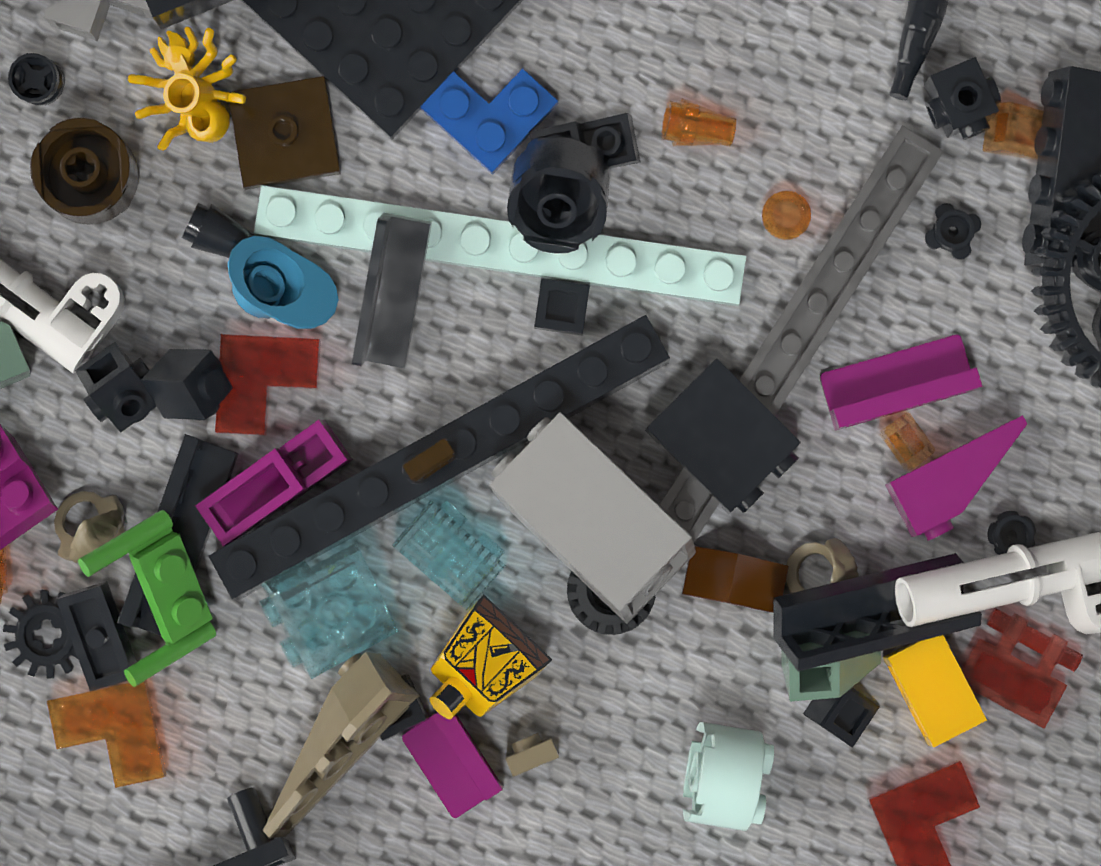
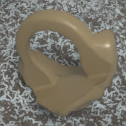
M81 491L70 495L62 502L54 519L55 532L61 541L58 556L67 561L78 563V559L125 532V514L117 495L112 494L101 497L95 492ZM83 501L93 503L99 515L83 520L75 536L69 535L65 529V518L70 508Z
M837 538L827 540L824 545L817 542L801 545L789 556L786 564L789 566L786 584L791 593L806 590L799 580V568L805 558L812 554L823 555L832 565L833 572L830 584L859 576L855 558L847 546Z

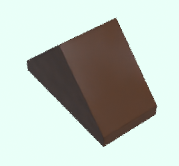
M694 546L696 553L688 563L683 595L773 613L774 597L784 594L789 569L788 565L742 554Z

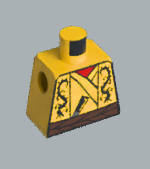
M483 594L465 615L431 667L432 674L443 685L430 697V703L440 715L447 719H452L464 705L475 715L482 717L532 681L553 659Z

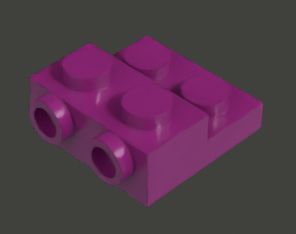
M0 424L1 550L53 514L58 508L16 439Z

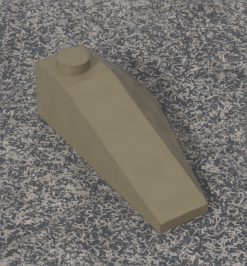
M365 652L361 655L357 653L340 668L338 674L341 678L331 688L263 829V832L269 838L286 837L380 738V735L389 726L393 725L409 708V705L420 696L413 687H410L401 678V675L381 654Z

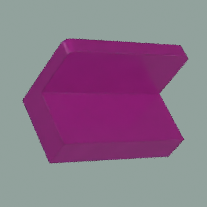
M437 712L429 717V720L403 734L402 741L451 817L458 818L482 801H487L502 791L504 787L457 714L452 719H447Z

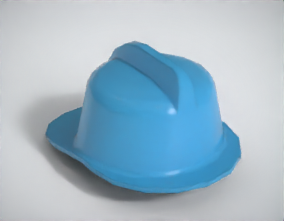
M252 236L243 239L231 251L228 260V274L232 283V292L237 304L246 313L257 318H274L283 324L297 329H313L325 324L335 314L339 301L336 285L329 274L315 263L269 237Z

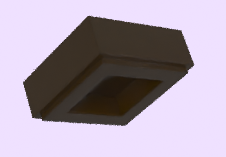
M443 438L402 466L414 483L417 482L419 484L454 461L457 455L447 440Z

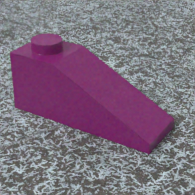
M1023 415L885 484L911 537L924 533L927 541L954 528L950 519L963 513L1026 427L1027 422Z

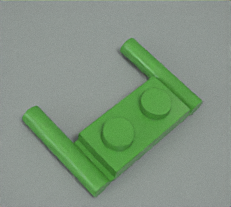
M164 510L157 512L78 559L82 572L89 577L129 553L130 560L154 619L166 643L161 648L124 670L126 679L133 687L141 684L216 637V630L210 622L213 619L181 537L173 532L171 528L173 526L172 520Z

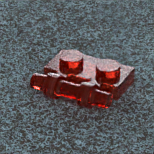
M994 608L988 617L986 625L1002 633L996 646L981 638H977L961 670L973 692L1045 729L1068 686L1050 676L1054 667L1060 664L1075 672L1082 661L1083 654L1068 647V641L1056 634L1049 637L1027 625L1029 620L1017 613L1010 616ZM1018 642L1041 654L1035 667L1011 655Z

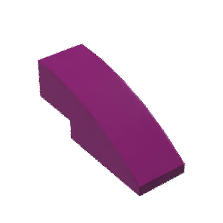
M319 419L280 448L270 451L195 505V507L224 547L291 504L353 459L326 420Z

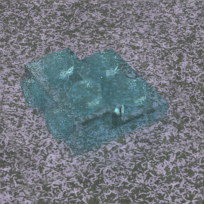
M355 544L312 567L304 561L261 584L267 597L259 601V604L272 628L281 624L287 638L279 642L283 653L292 668L301 665L311 679L399 632L360 549Z

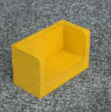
M944 635L907 644L883 657L928 746L934 748L987 721Z

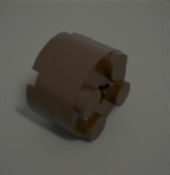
M90 118L67 119L49 129L50 131L40 143L38 142L33 150L30 163L33 185L44 202L62 217L72 222L86 225L107 222L126 211L136 193L139 172L135 156L122 138L108 126ZM88 162L95 170L94 173L88 174L86 181H82L76 176V172L84 171V163Z

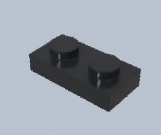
M108 582L69 592L57 598L58 606L89 690L94 691L128 681L124 670L137 661L124 626L117 623L120 615Z

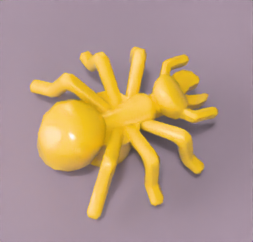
M185 27L184 31L190 45H188L182 35L169 30L166 32L169 38V45L165 42L164 38L158 36V46L164 59L156 48L150 49V53L157 65L174 71V76L170 79H159L135 74L128 76V81L132 84L164 89L163 97L165 103L150 105L135 112L137 119H143L150 115L167 114L171 111L180 113L179 124L165 132L157 145L159 150H166L173 138L181 136L186 132L197 141L208 143L219 141L224 137L230 126V114L221 103L217 102V99L239 104L246 102L245 95L216 90L212 83L228 78L233 74L232 65L237 61L235 55L230 54L223 60L221 70L200 78L201 74L218 53V49L213 42L214 30L209 27L205 29L202 42L206 48V53L194 68L192 67L195 61L194 52L199 44L192 28Z

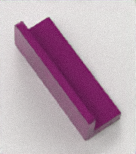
M957 334L824 372L819 377L835 431L972 392L983 387L978 369L970 368L962 338Z

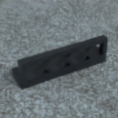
M185 434L157 512L164 510L170 516L173 523L171 528L173 532L180 535L196 574L211 528L195 505L229 482L239 453ZM135 572L117 623L131 628H140L161 636Z
M954 553L774 597L773 639L799 672L981 626L982 613L977 611L914 627L890 623L903 620L896 604L895 584L897 579L964 563ZM964 584L959 585L961 594L964 593ZM859 631L869 635L856 638L844 634ZM811 642L824 646L803 651L799 645Z

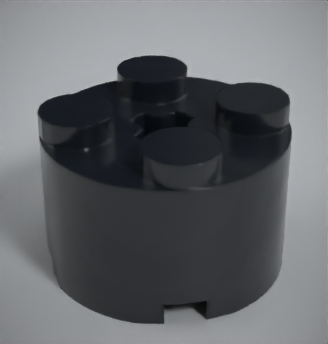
M562 137L536 138L527 144L526 149L520 154L514 164L507 203L508 220L512 227L515 226L523 235V240L527 244L543 252L563 254L578 250L580 244L591 238L593 241L600 235L606 222L610 186L609 172L602 152L594 146H588L580 141Z

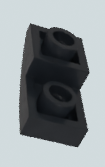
M629 113L585 123L574 121L529 132L531 140L536 138L562 137L580 141L588 146H594L602 152L607 169L641 163L632 115Z

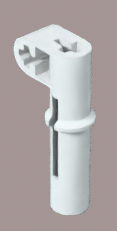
M0 259V283L40 312L36 319L33 320L0 295V321L9 324L13 330L73 374L76 373L75 370L87 362L120 318L125 305L122 290L110 277L101 273H90L77 280L62 301L59 302L34 284L33 275L30 272L24 271L21 274ZM104 289H107L104 294L105 299L109 302L107 307L102 309L96 306L90 312L102 321L96 330L70 312L76 303L89 311L92 306L91 301L87 298L89 293L94 291L100 294Z
M1101 531L1031 548L1016 544L1012 545L1005 554L897 579L895 584V597L899 613L907 626L914 627L1016 602L1030 606L1035 604L1041 596L1061 592L1070 624L1077 631L1084 634L1101 633V612H1096V605L1101 603V592L1087 595L1085 587L1088 584L1101 582ZM1046 565L1048 574L961 594L959 585Z

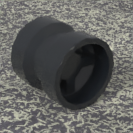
M26 53L18 57L11 64L8 72V84L12 92L21 100L36 106H46L55 102L62 94L65 86L64 74L61 68L54 61L37 53Z

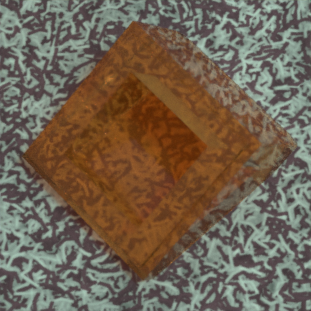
M1011 101L996 104L999 112L992 120L988 121L990 129L985 131L982 151L1037 160L1038 155L1035 152L1034 143L1036 134L1042 126L1044 111Z
M909 412L904 413L880 430L881 433L879 435L904 470L914 469L935 452L934 446Z

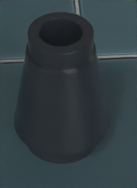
M198 203L183 233L182 239L191 242V248L229 258L232 249L241 240L256 235L250 233L249 230L213 204L209 208Z

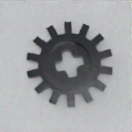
M40 590L41 603L35 604L27 594L22 597L28 608L26 611L21 612L12 607L8 612L17 618L18 622L16 626L3 625V632L15 633V641L4 644L5 651L15 648L19 649L21 654L12 662L16 667L26 660L32 663L27 675L34 677L40 666H46V678L50 679L54 678V665L60 664L65 674H68L72 669L67 659L71 655L76 659L78 657L57 600L55 603L49 602L48 591ZM59 592L57 598H59L60 596H62L63 594H66V593H64V592ZM43 620H51L53 628L61 629V638L53 640V648L46 649L44 648L43 641L34 639V630L42 629Z

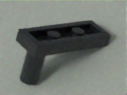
M255 787L241 790L227 798L247 851L214 866H281L296 859L289 840L283 837L277 839L269 838L263 832L268 820Z

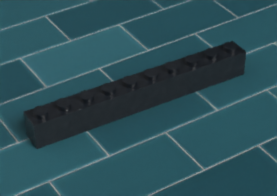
M644 315L208 555L231 599L240 600L527 442V436L531 430L544 418L548 417L552 421L561 413L568 419L668 364L670 357L647 315ZM445 438L457 455L456 459L419 484L417 482L414 483L402 465Z

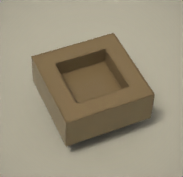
M535 733L512 743L511 746L514 753L506 756L505 759L514 777L559 758V753L552 737L542 741L539 733Z

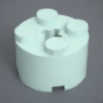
M700 722L696 730L704 733L702 742L692 741L687 761L683 797L692 798V810L683 809L684 820L686 822L747 831L751 823L761 825L766 809V795L760 794L763 774L769 775L774 759V745L766 744L760 731Z

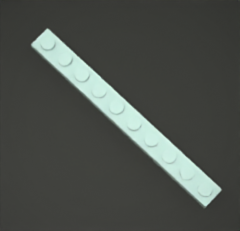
M261 185L254 229L256 236L371 253L377 219L383 213H389L432 222L425 261L739 306L746 261V256L605 235H598L593 241L591 238L580 244L578 250L569 253H548L537 250L523 240V235L515 226L512 227L509 221Z

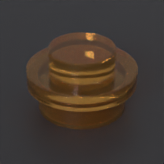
M780 191L773 194L766 201L762 210V222L765 229L770 235L780 240H792L801 236L811 221V210L808 202L800 194L793 191Z

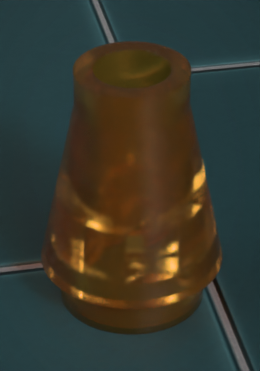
M681 98L680 102L669 101L663 116L661 137L662 140L672 141L673 147L706 145L730 147L735 136L736 118L722 115L684 98Z

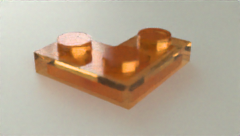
M147 680L136 687L127 683L47 701L56 749L105 739L115 788L167 776Z

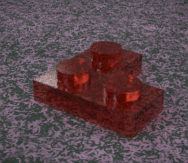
M221 334L219 360L233 389L220 403V407L216 412L215 433L266 436L269 387L318 390L321 340Z
M956 760L867 798L895 866H951L935 826L980 808L960 760Z

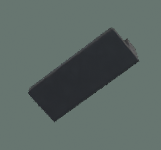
M383 213L377 219L352 365L362 367L365 361L399 368L406 367L432 222L389 213Z

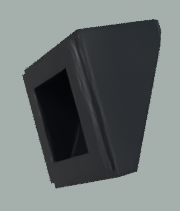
M852 687L840 698L812 700L803 714L853 748L880 706Z

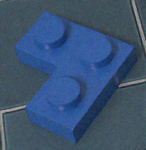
M522 68L489 104L453 71L420 108L493 175L530 135L529 132L534 131L558 105V100Z

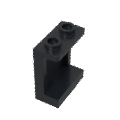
M717 358L645 430L658 445L661 444L722 505V509L727 514H730L736 507L744 514L764 494L758 485L771 472L779 479L799 459L793 450L801 442Z

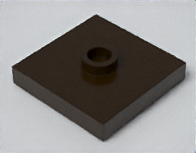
M324 76L229 92L246 96V102L243 104L229 102L244 190L261 188V185L273 186L341 174Z

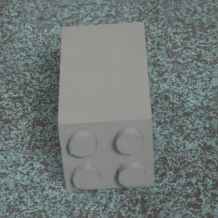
M559 413L552 421L546 417L531 430L527 436V440L530 443L517 456L510 453L494 468L491 475L495 479L489 486L499 501L627 624L696 553L692 537L564 415Z

